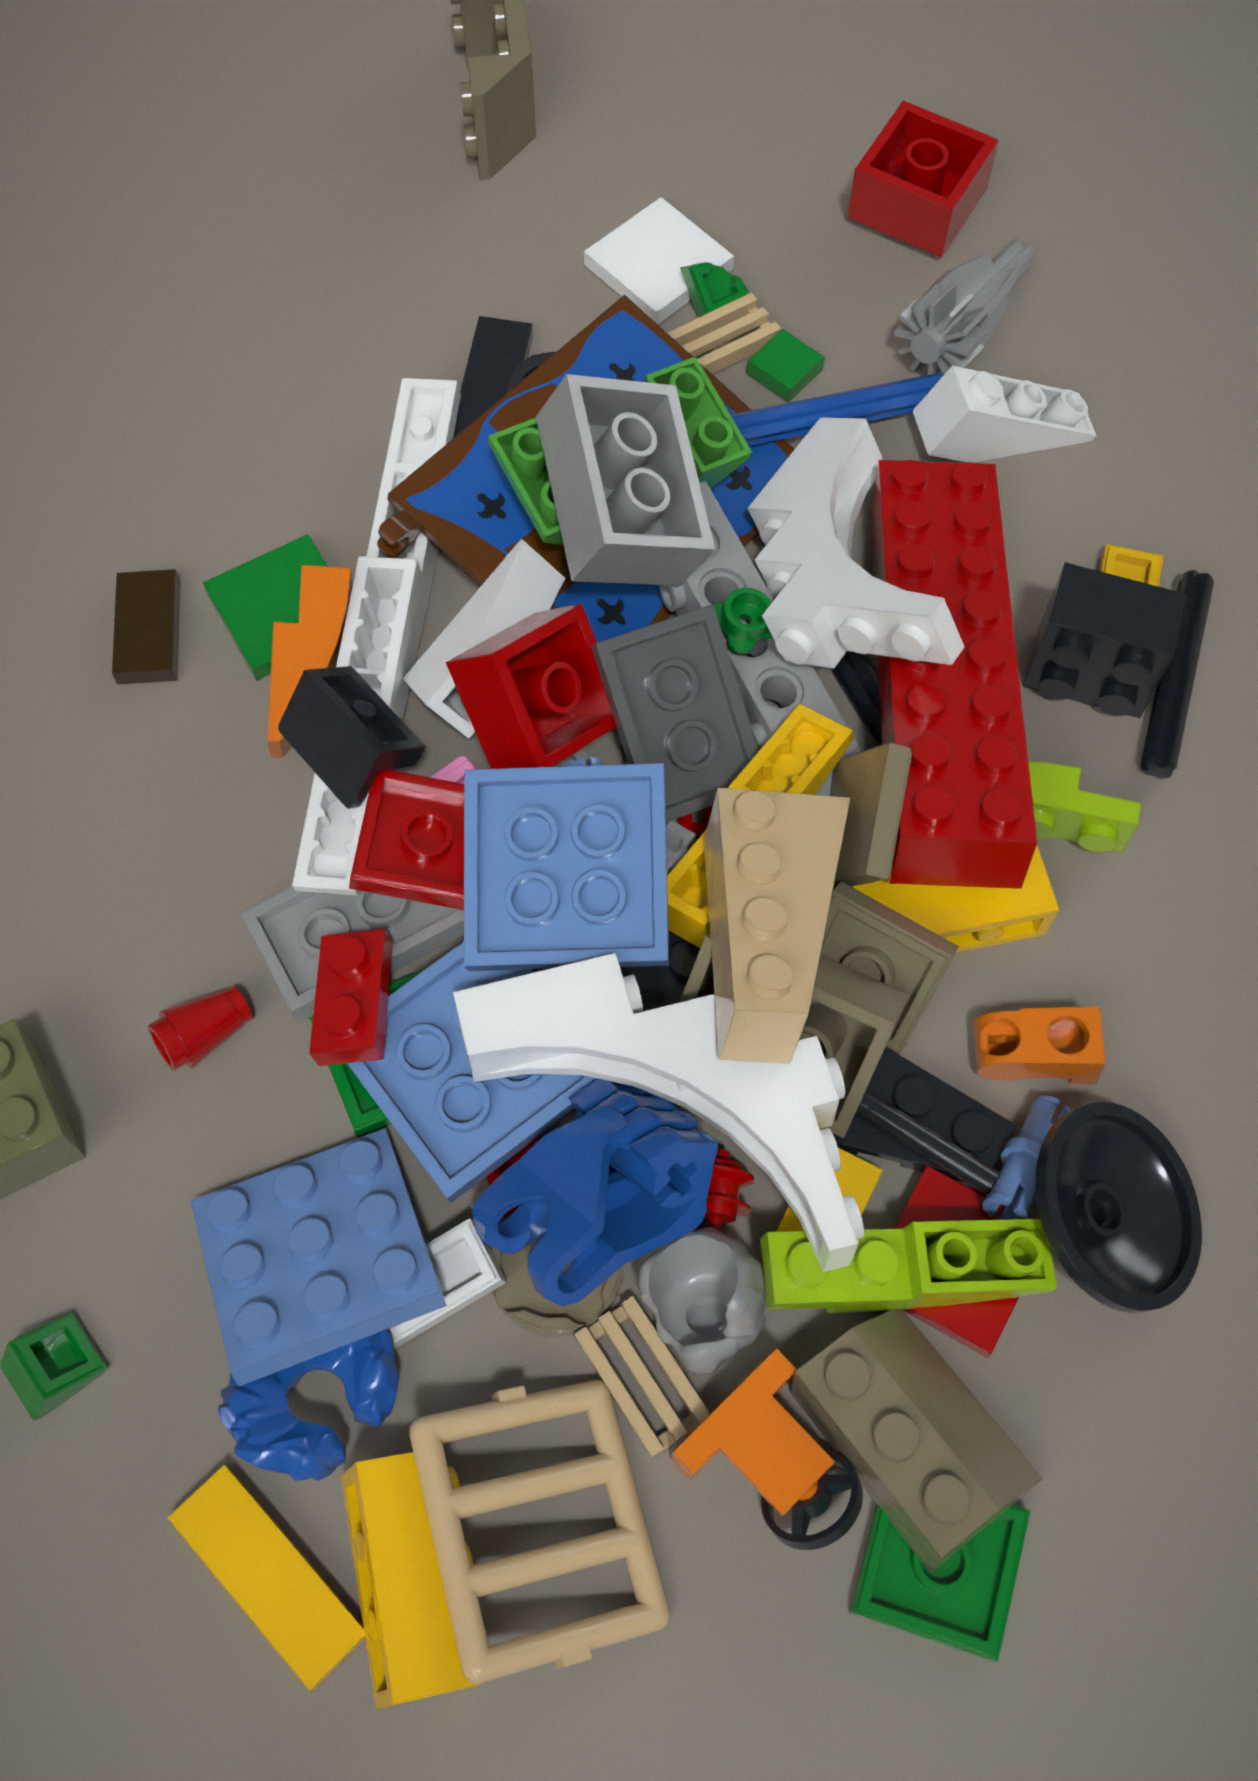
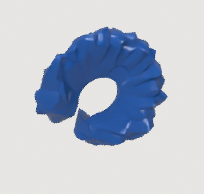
M387 1329L242 1386L237 1385L230 1373L229 1386L221 1390L223 1404L218 1406V1413L223 1425L237 1442L234 1448L236 1456L262 1470L288 1474L294 1481H303L310 1478L321 1480L331 1475L338 1466L346 1462V1444L334 1433L331 1427L318 1423H307L296 1418L288 1407V1393L296 1387L302 1377L309 1371L325 1370L331 1372L344 1385L347 1402L354 1413L355 1421L374 1427L381 1426L394 1407L400 1377L394 1362L393 1339Z

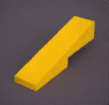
M799 703L728 788L816 795L853 741V730ZM707 829L667 875L669 931L700 949L705 936L710 932L704 848Z

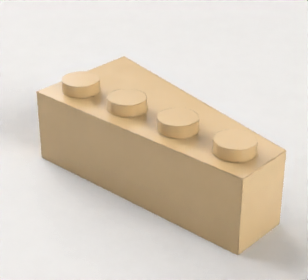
M730 788L717 789L704 839L719 1060L791 1063L809 1014L850 803L849 797Z

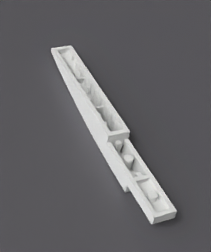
M402 378L367 556L358 557L336 667L352 666L401 720H403L410 687L403 678L416 663L439 548L420 532L403 553L396 558H389L377 546V541L381 538L378 530L387 518L400 512L387 500L388 493L453 439L461 398L457 380ZM314 774L292 883L295 891L358 896L359 891L349 889V883L369 790L360 807L347 809L318 775Z

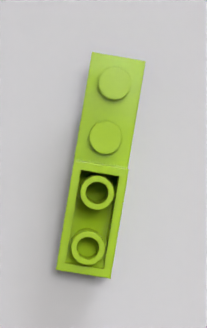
M1029 761L1037 839L1052 837L1071 841L1093 852H1109L1112 850L1122 852L1138 826L1141 803L1078 790L1081 768Z
M1040 1219L912 1222L903 1229L864 1230V1237L857 1239L858 1246L851 1265L827 1272H822L805 1231L767 1232L760 1238L767 1310L827 1308V1313L899 1310L1016 1298L1050 1293L1057 1290L1051 1248L1044 1234Z

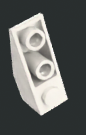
M953 365L913 409V414L928 455L975 463L1091 442L1097 436L1088 415V406L1079 392Z
M521 539L404 676L403 680L425 705L469 739L475 733V730L445 662L534 613L550 610L565 577Z

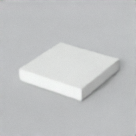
M662 197L584 251V265L620 296L625 294L657 324H660L692 300L680 267L702 262L721 266L728 272H731L734 267L733 254Z

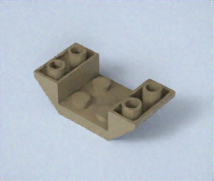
M450 0L451 5L461 4L462 14H452L455 48L465 47L467 69H469L470 81L459 82L463 117L473 116L474 124L464 125L467 158L478 159L480 180L491 179L536 138L532 51L525 0Z

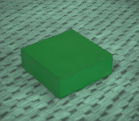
M782 328L747 361L746 374L789 403L823 370L825 357Z

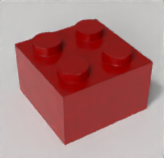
M903 100L855 168L847 217L942 258L987 190L999 139Z
M582 603L534 613L445 662L491 769L553 767L616 727L590 646L597 643Z

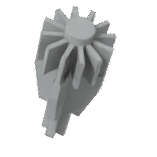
M1019 238L1013 239L992 260L989 253L944 272L925 293H922L899 315L898 318L903 323L894 330V336L908 339L898 349L900 355L912 352L916 360L911 365V370L915 371L922 363L928 364L927 375L939 372L946 373L952 365L966 368L984 349L1010 303L1007 294L1017 279L1031 266L1029 260L1035 255L1031 245L1023 247Z

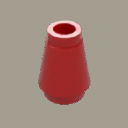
M232 986L224 991H218L159 1011L160 1019L149 1024L147 1027L160 1055L170 1069L175 1071L186 1064L191 1069L194 1068L229 1037L241 1029L242 1025L253 1020V1016L241 992L235 986Z

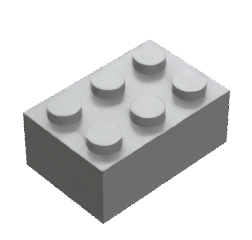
M566 374L536 415L571 581L680 586L716 549L676 385Z

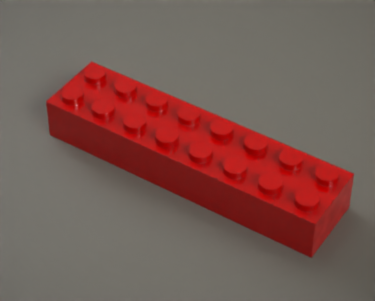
M878 460L870 508L873 577L903 590L944 598L965 646L952 665L911 661L903 658L878 655L882 745L891 742L910 747L912 752L889 883L1022 889L1038 842L996 464Z

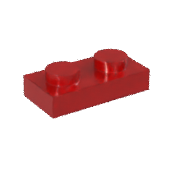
M385 929L321 936L309 1055L318 1066L384 1060L393 941Z

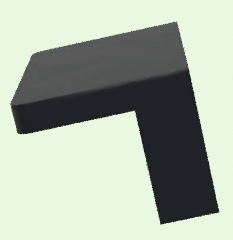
M352 666L304 670L278 725V730L347 809L361 806L378 771L415 766L426 747Z

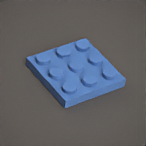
M664 763L464 770V967L467 971L551 969L616 953L620 967L669 966Z
M464 941L389 995L384 1060L347 1063L450 1203L454 1202L572 1112L575 1108L568 1098L597 1079L583 1075L523 1074L474 1082L453 992L534 972L532 970L467 971L464 967Z
M386 1128L190 1200L230 1373L238 1386L245 1385L447 1306Z

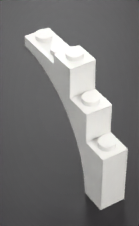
M820 417L748 507L760 532L761 540L766 545L755 558V562L767 584L768 590L774 598V601L762 617L775 640L778 652L785 661L794 664L835 668L846 651H852L859 654H874L911 661L952 665L965 646L945 599L900 589L871 576L852 560L851 548L854 524L865 496L875 481L878 460H883L866 419Z
M616 953L453 992L474 1082L523 1074L583 1075L634 1086L680 1105L730 1137L771 1178L800 1220L822 1272L851 1265L858 1246L857 1239L864 1237L863 1222L854 1197L852 1195L842 1197L834 1171H838L841 1168L838 1147L829 1128L822 1129L833 1125L839 1099L845 1097V1086L836 1059L834 1057L825 1059L817 1036L798 1041L790 1064L719 1060L715 994L643 1011L642 999L634 975L622 976Z

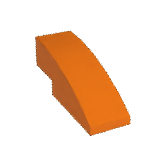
M301 565L299 623L273 622L267 739L270 757L283 758L292 747L279 732L278 725L303 671L332 668L337 665L351 596V568Z

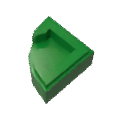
M702 262L680 267L698 318L749 294L742 279L737 275H732L721 266Z

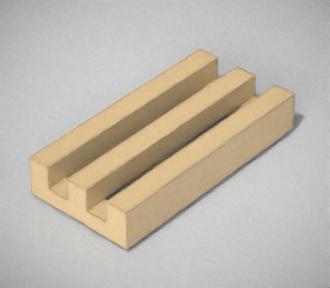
M751 292L668 332V334L693 357L710 350L711 353L698 358V361L710 373L714 374L755 354L781 330V327L776 321L769 323V313L764 307L757 308L758 299ZM754 328L756 329V331L729 343V340L738 337Z
M634 1296L622 1302L621 1306L613 1312L608 1311L599 1317L598 1321L590 1327H584L574 1334L578 1345L601 1381L607 1386L614 1402L651 1460L692 1433L710 1415L674 1357L658 1337L657 1331ZM628 1320L690 1415L680 1421L620 1328ZM604 1336H608L667 1428V1431L660 1436H655L596 1343Z

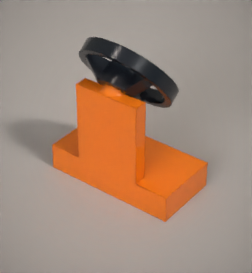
M776 1348L673 1451L670 1460L691 1481L721 1451L762 1495L761 1509L763 1518L779 1541L799 1550L820 1549L843 1537L857 1520L863 1503L862 1484L856 1471L845 1457L835 1451L823 1449L774 1398L791 1380L797 1370ZM832 1465H836L848 1474L824 1473ZM851 1489L849 1503L841 1517L827 1529L816 1534L806 1535L811 1518L822 1515L829 1508L832 1496ZM773 1508L782 1517L790 1508L793 1509L791 1534L776 1525Z

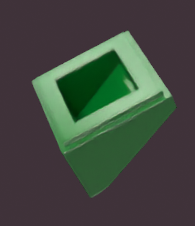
M72 1311L9 1341L0 1363L3 1373L34 1421L56 1409L104 1374L108 1368Z

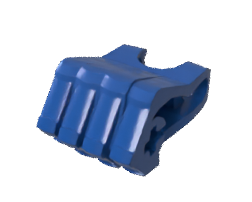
M602 1079L594 1080L568 1098L570 1103L577 1109L575 1120L544 1135L479 1196L472 1211L476 1234L484 1242L502 1253L514 1254L542 1237L528 1255L527 1269L535 1290L543 1298L563 1307L581 1301L624 1264L693 1231L702 1223L707 1212L706 1202L714 1160L718 1151V1142L711 1134L698 1129V1122L692 1115L676 1110L673 1102L634 1086ZM520 1205L508 1219L498 1224L508 1210L513 1206ZM572 1262L566 1272L560 1275L563 1268Z

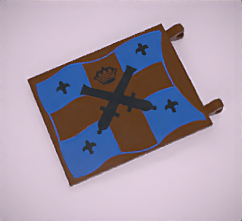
M624 294L388 493L387 500L400 512L390 516L380 525L378 534L381 538L377 541L378 548L389 558H396L422 532L481 587L522 539L565 577L550 610L582 603L597 642L671 618L676 611H670L664 604L659 585L571 581L564 545L544 543L487 441L488 436L536 418V415L566 374L643 382L645 375L690 359L693 356ZM701 364L730 415L751 410ZM784 439L749 446L752 451L750 459L711 488L713 495L744 548L760 534L748 507L795 450Z

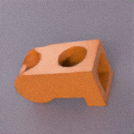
M1100 1006L1020 1008V1011H998L983 1014L973 1021L977 1073L983 1078L1003 1081L1025 1078L1069 1079L1070 1084L1096 1085L1106 1064Z

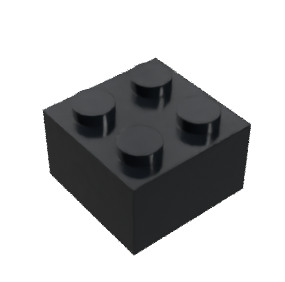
M1065 562L1038 628L1023 687L1039 691L1051 699H1069L1099 707L1102 711L1111 715H1128L1140 719L1174 656L1188 594Z

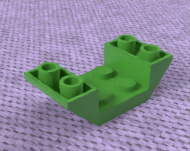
M696 356L645 375L643 382L676 385L699 483L706 481L711 489L750 459L752 454L750 447ZM536 418L489 435L487 442L544 543L564 545Z

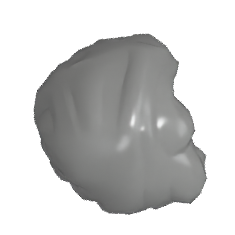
M712 1227L693 1230L659 1247L640 1265L637 1287L640 1290L642 1301L651 1310L656 1319L658 1337L663 1343L674 1346L680 1362L687 1370L697 1375L715 1374L722 1363L734 1358L740 1350L756 1340L766 1322L764 1315L766 1297L762 1265L752 1255L745 1243L727 1235L725 1232Z

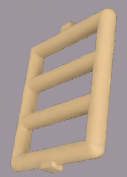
M590 1380L526 1394L524 1386L497 1391L490 1396L491 1402L422 1416L413 1421L409 1430L410 1440L461 1669L466 1680L474 1684H480L551 1662H555L556 1669L558 1670L592 1659V1650L660 1631L667 1626L670 1619L669 1607L612 1396L603 1381ZM582 1412L587 1413L597 1455L452 1488L443 1443ZM606 1485L617 1528L470 1566L460 1519L593 1486ZM625 1558L637 1604L489 1646L478 1597Z

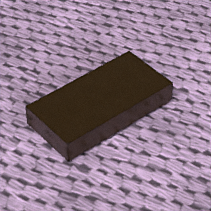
M176 569L117 573L112 675L117 684L177 681L180 579Z

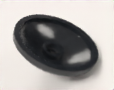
M1096 1102L1065 1113L1053 1124L1045 1136L1040 1148L1036 1168L1035 1190L1038 1214L1044 1234L1054 1255L1068 1275L1082 1290L1109 1308L1128 1313H1141L1160 1309L1171 1304L1190 1285L1199 1263L1202 1245V1223L1198 1199L1183 1161L1170 1141L1152 1122L1128 1107L1110 1102Z

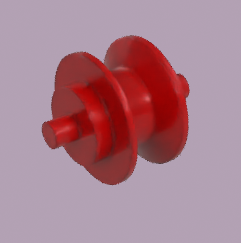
M718 1149L714 1160L706 1202L707 1212L703 1219L708 1221L707 1228L712 1227L720 1231L722 1223H733L736 1221V1217L746 1216L751 1213V1206L738 1198L740 1188L754 1183V1176L742 1170V1166L739 1163L729 1160L730 1152L723 1149Z

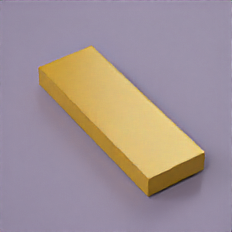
M224 1464L167 1517L309 1691H314L365 1640L363 1624L227 1465Z

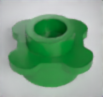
M740 588L730 593L725 603L716 602L713 604L721 630L729 639L728 646L735 653L747 654L751 652L753 645L764 638L774 639L762 617L770 606L771 601L759 590ZM739 618L747 619L750 623L743 624Z

